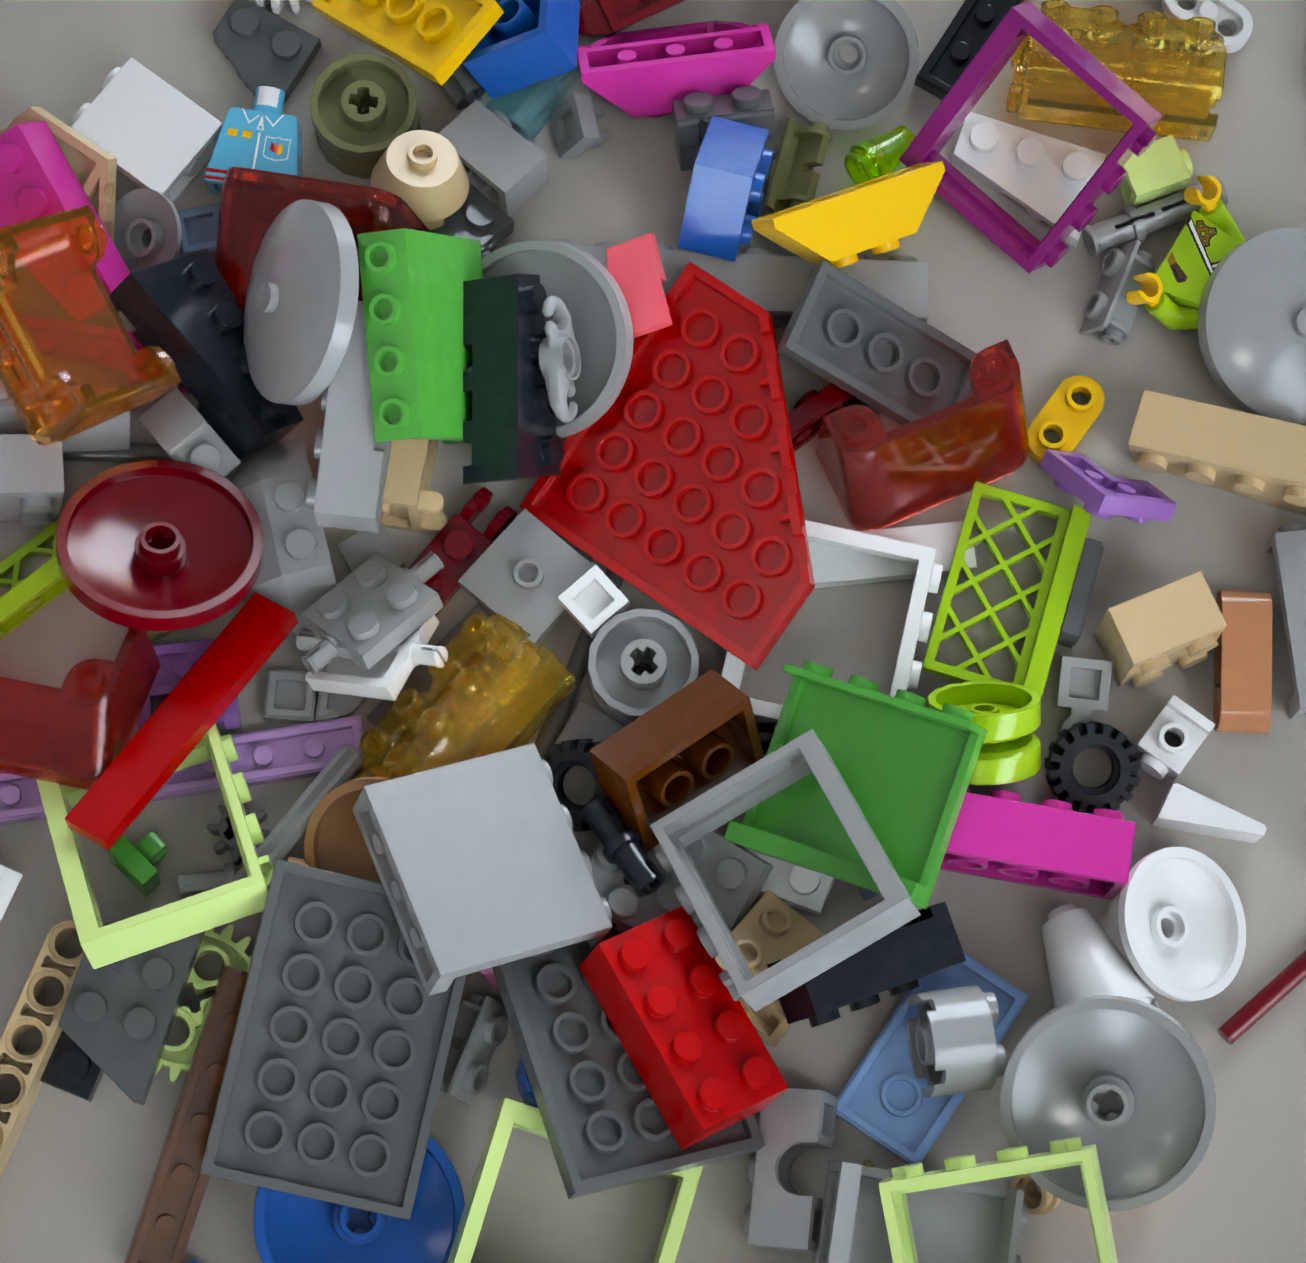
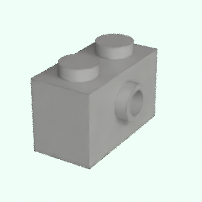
M477 99L438 133L447 138L455 147L467 172L469 183L509 217L549 182L547 154L543 147L531 137L525 139L512 128L509 120L496 109L490 111Z

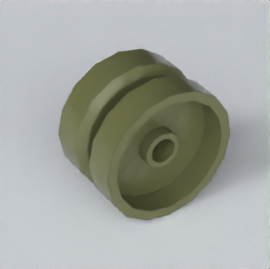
M372 53L346 55L329 64L315 80L310 96V107L317 144L327 162L344 174L363 179L371 178L375 164L396 137L408 131L421 130L415 86L405 69L388 57Z

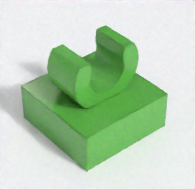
M151 831L136 847L122 835L108 851L110 862L146 897L160 884L159 873L154 866L168 854V851L165 849L167 844L154 831Z

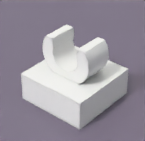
M596 564L558 596L561 606L592 639L605 623L630 607V602Z

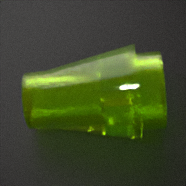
M899 125L889 132L853 145L850 149V154L844 159L845 168L855 184H860L892 173L901 164L899 158L915 138L914 134L908 127Z

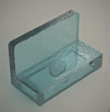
M578 61L576 69L498 98H491L486 107L490 111L492 109L500 111L509 120L512 128L525 139L527 137L535 139L550 119V113L560 105L580 77Z

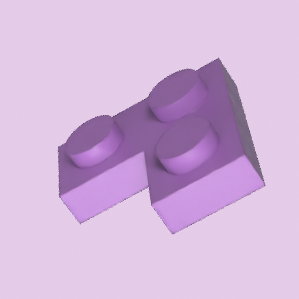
M1046 449L1039 466L1055 479L1054 485L1056 488L1078 497L1084 502L1083 508L1086 512L1101 519L1110 520L1112 515L1124 516L1140 524H1146L1148 519L1170 522L1177 507V503L1148 481L1112 477L1084 454Z

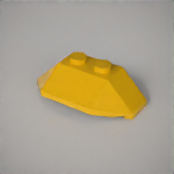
M943 161L918 163L751 220L753 230L808 263H819L824 260L835 268L845 267L859 261L857 253L871 249L873 255L885 253L901 247L900 238L917 233L943 177L945 167Z

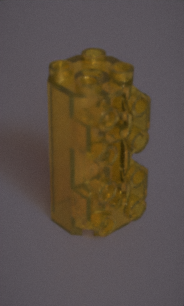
M1048 0L1041 3L1040 11L1163 115L1153 128L1158 133V136L1167 137L1173 135L1174 138L1210 141L1217 125L1218 114L1209 113V109H1214L1217 101L1222 99L1227 54L1226 47H1223L1224 37L1215 31V21L1207 17H1192L1188 20L1168 18L1161 12L1146 11L1138 15L1137 23L1125 25L1118 20L1119 11L1112 6L1098 5L1092 8L1070 6L1062 0ZM1029 34L1011 57V68L1015 69L1013 82L1009 85L1006 112L1016 113L1017 120L1127 132L1133 125V123Z
M482 612L471 615L463 623L457 635L445 647L448 652L447 662L443 661L444 667L438 668L428 665L427 672L433 677L431 690L419 693L414 688L403 691L381 720L361 737L359 749L365 754L363 760L364 770L357 778L376 776L395 779L524 746L576 688L574 683L576 681L575 677L543 645L540 647L535 645L528 639L530 634L503 615L498 613L487 617Z

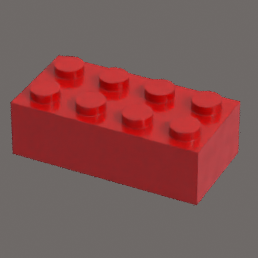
M683 906L599 943L579 965L581 972L681 1150L766 1109L789 1088L740 1001L735 1002L728 988L722 983L719 976L722 972L716 959L711 958L704 948L696 932L698 928L691 915L686 912Z

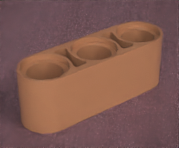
M1220 589L1217 592L1216 603L1227 627L1216 640L1218 645L1214 647L1213 723L1216 724L1214 730L1215 732L1266 735L1270 729L1272 715V596L1270 592Z

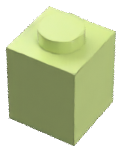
M1173 135L1155 140L1141 156L1137 157L1133 154L1123 166L1128 171V174L1118 188L1125 205H1133L1136 208L1185 190L1193 175L1190 157L1184 148H1178Z

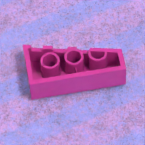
M46 121L15 125L0 135V238L77 323L103 318L113 312L104 300L130 274V271Z

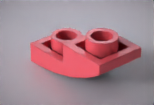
M649 233L606 248L607 270L616 280L628 304L633 326V338L673 325L662 283L667 281L655 234Z

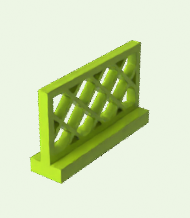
M975 481L921 671L961 683L969 681L1006 682L992 678L983 663V660L1006 649L1016 666L1012 683L1029 687L1039 693L1041 700L1092 515L1081 506L1074 505L1072 509ZM981 498L1001 503L1010 519L987 531L977 514ZM1014 507H1015V508L1022 509V510H1026V511H1024V512H1022V513H1020V514H1017V512L1015 511ZM1035 514L1056 519L1057 522L1053 536L1036 545L1022 521ZM974 525L979 535L969 540ZM1014 526L1027 550L1005 561L992 537ZM984 542L997 565L974 577L964 560L965 552ZM1049 547L1045 562L1040 551ZM1032 556L1042 573L1041 580L1036 585L1022 591L1009 567ZM961 571L966 582L956 586ZM1001 572L1015 596L991 607L978 584ZM971 588L984 612L961 624L950 605L954 596ZM1037 593L1032 608L1027 597ZM1019 602L1029 619L1026 630L1009 638L996 614ZM948 618L953 628L943 633L946 619ZM988 618L1001 643L978 654L965 630ZM955 635H958L971 658L956 667L935 661L939 644ZM1024 639L1019 655L1014 644ZM975 665L980 674L966 669Z

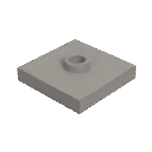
M524 508L458 580V584L535 649L567 613L559 603L558 596L594 565Z

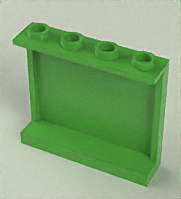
M407 228L357 234L375 442L416 439L443 440V444L465 443L463 442V421L472 420V399L468 393L463 391V372H466L468 364L472 362V352H469L463 345V281L483 279L480 241Z
M805 660L803 668L785 663L782 671L793 676L766 756L813 729L826 747L914 904L917 907L926 909L987 730L972 722L974 713L953 705L944 704L942 712L924 707L927 699L908 691L897 689L895 697L879 693L880 684L863 677L851 675L847 683L832 678L833 669ZM813 772L746 811L742 823L733 820L729 822L724 836L726 841L881 894Z

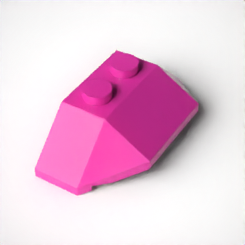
M708 21L620 32L597 40L592 45L580 46L577 50V61L582 83L634 118L643 116L656 118L667 113H673L672 101L683 100L686 95L692 92H707L712 96L731 94L738 87L749 86L776 59L775 47L768 24L757 23L750 26L742 22Z

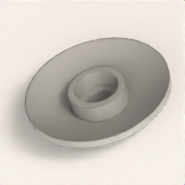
M147 188L134 189L124 194L115 203L114 245L130 273L178 258L182 242V228L178 212L171 200L163 193Z

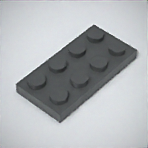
M824 260L814 265L777 348V351L938 447L949 444L985 359Z

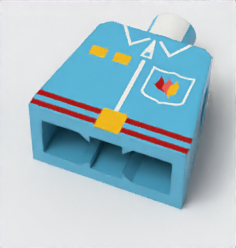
M258 86L256 88L253 110L232 107L228 110L205 173L204 180L211 194L289 205L292 191L303 193L302 129L297 117L282 114L285 92L283 90L270 86Z

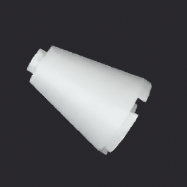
M1066 904L1052 910L1047 915L1048 921L1042 926L1041 932L1055 1008L1079 998L1112 995L1133 998L1160 1009L1155 997L1087 908H1076L1075 904Z

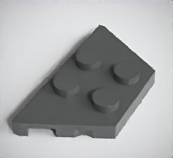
M205 931L97 969H93L85 952L82 956L58 1026L134 1103L144 1106Z

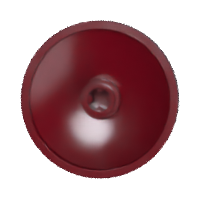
M154 459L129 462L94 476L70 497L61 512L56 529L57 564L60 574L71 593L84 606L100 617L116 624L139 630L175 631L188 629L221 617L237 606L250 592L258 578L262 565V524L258 513L247 496L232 482L207 468L175 460Z

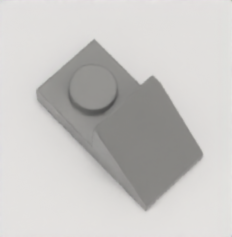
M177 387L172 389L138 418L165 452L175 461L187 462L207 468L224 478L242 464Z

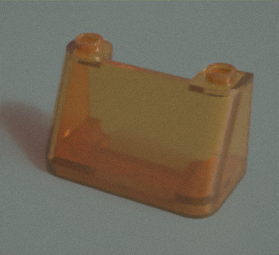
M89 205L0 227V379L28 433L36 443L42 446L62 442L171 392L182 381L176 371L173 359L163 349L152 345L138 351L94 268L105 254L107 236Z

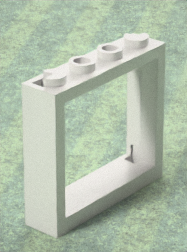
M805 520L808 541L917 564L889 696L895 697L897 689L916 692L922 668V662L913 660L917 641L927 643L933 613L924 611L928 592L937 594L943 570L942 564L934 563L937 548ZM727 651L722 677L739 690H741L746 663ZM750 698L755 721L766 724L773 723L776 726L783 705Z

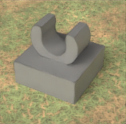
M573 93L550 113L559 158L576 159L589 147H600L611 138L610 132L598 130L597 122L606 115V111L603 107L593 106L591 95L588 93Z

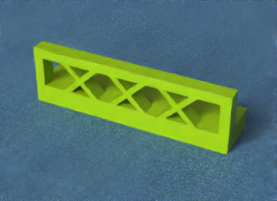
M59 518L0 562V587L11 588V590L0 597V641L69 589L60 574L57 564L56 529ZM53 541V548H44ZM32 556L51 557L40 568L24 580H21L22 567L26 560ZM13 571L12 579L4 578Z

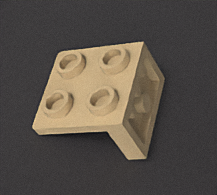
M767 891L731 932L754 976L768 969L767 964L788 957L825 935L770 891ZM719 955L714 958L723 972L726 968ZM743 998L739 999L758 1035L775 1048L793 1025V1023H787L779 999L757 1012Z

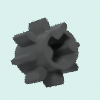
M243 803L246 815L251 814L248 803ZM220 805L219 811L222 818L219 824L213 823L207 826L211 834L221 837V840L214 845L213 850L217 855H220L229 849L232 852L234 864L239 866L242 862V857L236 838L231 830L230 818L226 807ZM264 809L255 813L259 825L265 822L268 817ZM261 829L265 840L271 831Z

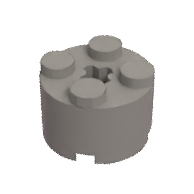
M971 985L911 994L908 1007L918 1005L917 1019L907 1020L908 1044L916 1079L926 1077L929 1087L921 1089L924 1096L931 1098L992 1089L996 1077L1003 1076L1007 1066L1004 1047L1002 1044H996L993 1023H997L999 1020V1007L994 992L983 993L980 987Z

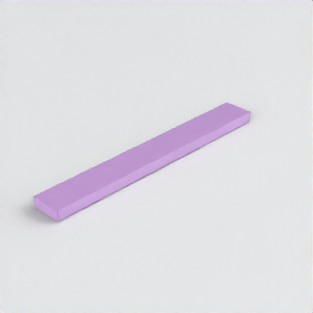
M361 715L231 735L239 760L230 763L233 774L242 771L248 787L318 776L338 750L346 744L362 754L365 758L363 768H369ZM82 759L0 771V826L46 819L35 775ZM212 760L174 772L150 802L221 791Z

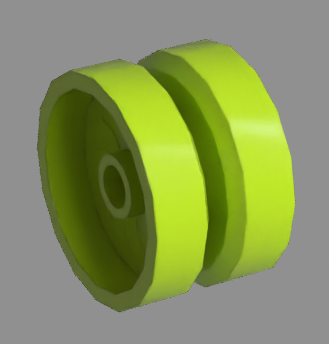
M969 681L938 688L928 695V708L942 712L944 704H949L974 713L972 722L987 730L969 784L1000 785L1018 782L1034 776L1041 769V744L1039 737L1032 733L1041 725V700L1039 693L1029 687L1014 683Z

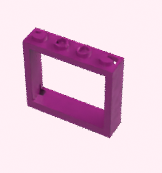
M1028 1L1011 7L899 160L907 167L918 163L943 161L945 172L936 193L1030 274L1045 265L1052 268L1065 255L1069 246L1064 241L1074 229L1078 232L1082 231L1095 217L1098 209L1094 206V203L1101 194L1105 192L1109 195L1121 184L1128 174V171L1123 166L1133 154L1137 157L1141 156L1154 142L1158 133L1153 128L1163 115ZM1028 34L1133 123L1041 242L939 154Z

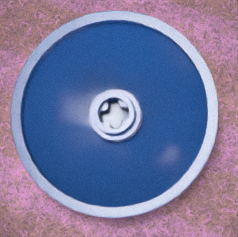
M429 1136L410 1220L258 1187L253 1207V1234L262 1263H447L465 1207V1199L453 1164L441 1147Z

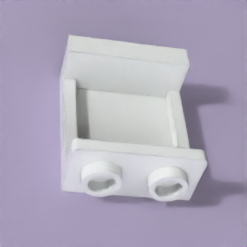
M132 57L122 68L116 67L108 74L103 83L101 93L91 104L85 103L75 113L71 122L72 129L117 158L118 171L142 188L163 193L171 200L173 205L177 203L208 166L223 126L222 122Z

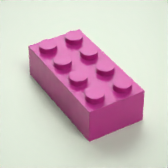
M968 786L940 870L1113 900L1122 890V887H1125L1128 883L1136 822L1123 820L1124 814L1115 810L1093 809L1092 814L1072 811L1073 805L1064 801L1046 799L1042 800L1041 805L1021 802V795L1013 792L994 790L991 791L990 796L970 793V786Z

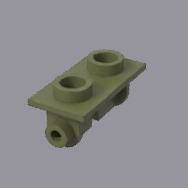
M786 118L763 206L775 213L814 199L820 174L814 171L813 168L823 166L827 147L832 139L831 134L828 133L829 125L820 121H812L810 127L806 128L793 118Z

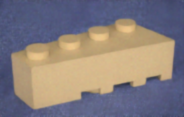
M1144 390L1128 441L1131 460L1138 467L1152 473L1160 474L1167 472L1196 483L1205 484L1306 516V426Z

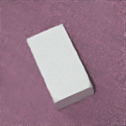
M1173 783L1165 793L1151 824L1165 829L1254 844L1264 836L1267 830L1264 824L1178 783Z

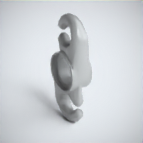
M549 296L543 303L542 313L546 317L553 315V321H547L544 325L546 338L540 343L539 365L545 378L550 406L557 419L567 423L573 421L577 415V403L574 401L567 403V397H573L576 392L574 380L580 375L581 355L575 340L571 316L564 301L558 296Z

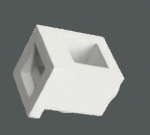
M1173 695L1135 747L1138 751L1136 756L1141 762V768L1156 779L1162 780L1166 777L1173 782L1216 724ZM1170 732L1181 740V745L1178 747L1169 746L1165 742L1164 734Z

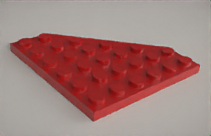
M689 261L665 296L673 325L636 337L626 382L613 405L591 426L566 438L563 442L564 455L560 464L561 475L539 477L519 507L522 510L525 508L548 528L757 671L815 588L773 316L766 309Z

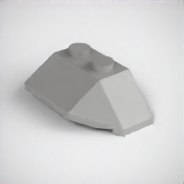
M303 437L272 444L249 455L230 480L253 504L263 530L261 570L254 586L242 601L246 603L256 592L294 612L298 624L290 633L296 637L300 635L299 632L301 630L311 631L307 628L301 614L337 585L324 526H317L313 512L314 509H309L306 506L308 484L313 476Z

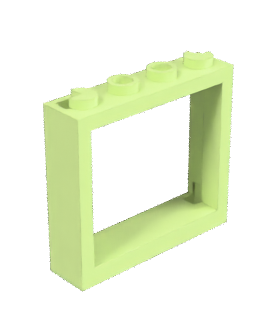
M216 722L175 772L212 760L247 877L107 926L103 925L79 834L68 827L64 818L126 745L35 775L80 945L93 969L259 913L264 909L273 866L268 854L259 857L256 848L257 844L263 843L265 840L255 812L246 815L243 803L252 801L242 771L235 774L232 771L230 763L239 760L231 734L221 736Z
M508 1098L497 1101L447 1263H471L512 1128L548 1139L539 1108ZM703 1166L664 1175L678 1182L653 1263H675Z
M1073 1137L1048 1142L1050 1152L1029 1155L1027 1146H1018L995 1151L997 1157L995 1161L976 1163L975 1154L944 1159L945 1169L924 1172L922 1163L891 1168L893 1177L887 1178L878 1184L893 1263H919L906 1193L1080 1165L1098 1263H1118L1096 1144L1082 1146L1080 1137Z

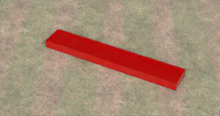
M255 592L64 818L68 827L109 851L298 624L295 613Z

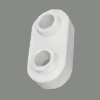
M1162 0L1164 15L1170 22L1217 52L1234 53L1245 46L1252 32L1253 20L1251 14L1235 0ZM1188 1L1192 4L1193 9L1184 10L1179 6L1178 2ZM1222 26L1228 27L1232 30L1233 35L1224 36L1219 32L1218 28Z

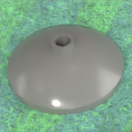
M800 0L784 18L774 45L776 52L774 69L779 87L784 96L803 117L811 122H824L829 125V129L858 130L883 121L905 101L918 73L920 54L917 35L908 15L894 0ZM844 45L853 46L857 50V59L853 62L843 61L839 54L840 48Z

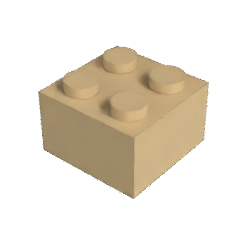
M1199 571L1109 608L1094 635L1105 659L1113 661L1112 674L1118 687L1133 682L1135 687L1139 688L1163 677L1161 670L1179 663L1181 669H1185L1209 657L1207 651L1218 645L1216 640L1227 627V624L1202 571Z

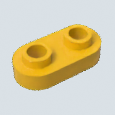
M1082 375L1065 379L1033 420L1025 437V447L1029 456L1035 462L1041 463L1046 449L1074 452L1100 416L1105 402L1104 392L1095 380ZM1078 392L1085 394L1088 398V403L1085 405L1076 404L1072 400V394ZM1053 430L1059 434L1061 441L1050 443L1044 438L1043 433Z

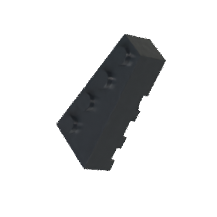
M208 248L132 272L104 300L115 315L121 311L136 328L132 335L144 349L151 346L170 368L166 374L177 388L182 386L187 389L199 402L196 410L238 459L278 443L304 420L297 406L273 403L263 397L257 390L249 372L244 345V312Z

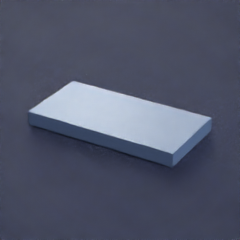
M965 953V962L918 979L920 986L907 992L838 1096L836 1116L906 1164L921 1163L966 1094L961 1093L927 1098L922 1093L921 1089L929 1087L926 1077L916 1079L908 1044L907 1020L917 1019L918 1005L908 1007L911 994L977 985L983 993L994 992L999 1007V1020L997 1023H993L996 1044H999L1029 998L1027 994Z

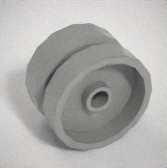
M636 608L615 615L598 630L589 648L588 686L594 705L602 713L627 726L698 679L700 656L692 634L678 619L660 610ZM639 667H647L652 671V674L649 675L644 670L642 675L639 676L634 671Z

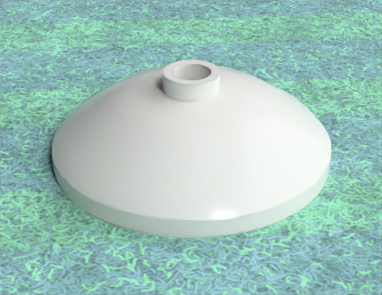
M1168 847L1151 852L1133 866L1129 872L1128 883L1121 890L1118 906V923L1124 950L1135 971L1153 990L1175 1001L1194 1002L1204 1000L1223 991L1236 976L1246 947L1244 911L1238 893L1229 877L1212 859L1199 851L1186 847Z

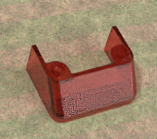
M129 627L114 662L93 658L77 663L68 672L61 689L0 677V772L89 790L128 744L161 667L147 631Z

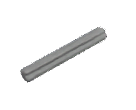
M347 744L338 750L265 838V842L261 843L257 848L259 857L268 854L273 868L276 859L287 860L288 856L293 853L305 838V831L310 816L321 799L336 787L353 780L364 767L365 758L359 751ZM244 865L229 883L247 877Z

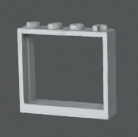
M813 729L650 825L660 843L653 847L658 861L666 873L674 870L681 883L674 888L680 903L689 915L696 912L704 926L696 931L701 943L711 958L719 955L726 968L725 971L719 974L722 983L728 988L735 1002L743 998L755 1012L921 915L826 747ZM813 772L884 900L754 976L686 847Z

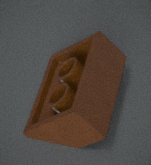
M713 669L589 750L601 789L609 798L627 827L637 830L643 840L641 846L646 853L660 844L650 826L652 823L764 758L750 698Z

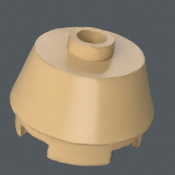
M413 130L396 137L382 154L372 170L371 188L377 206L382 213L386 210L391 216L404 221V228L426 231L442 227L444 219L462 207L469 193V178L455 147L447 138L428 130Z

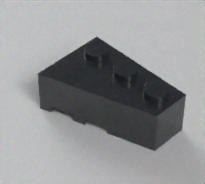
M945 901L928 906L926 909H918L921 914L920 916L780 997L779 1001L787 1023L791 1024L808 1019L812 1028L831 1022L841 1017L838 1010L840 1007L849 1004L851 1012L881 1002L878 993L889 990L890 996L907 992L920 986L919 978L965 962L966 958ZM783 959L767 964V967L770 968L771 966L775 965Z

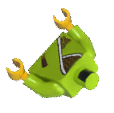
M1197 176V180L1203 188L1202 194L1197 188H1186L1184 192L1185 201L1191 205H1201L1200 213L1195 210L1192 212L1156 274L1144 273L1133 276V280L1140 284L1142 291H1128L1126 295V300L1129 304H1144L1145 309L1169 330H1198L1200 301L1211 273L1227 253L1246 241L1223 201L1219 199L1222 188L1219 180L1214 176Z

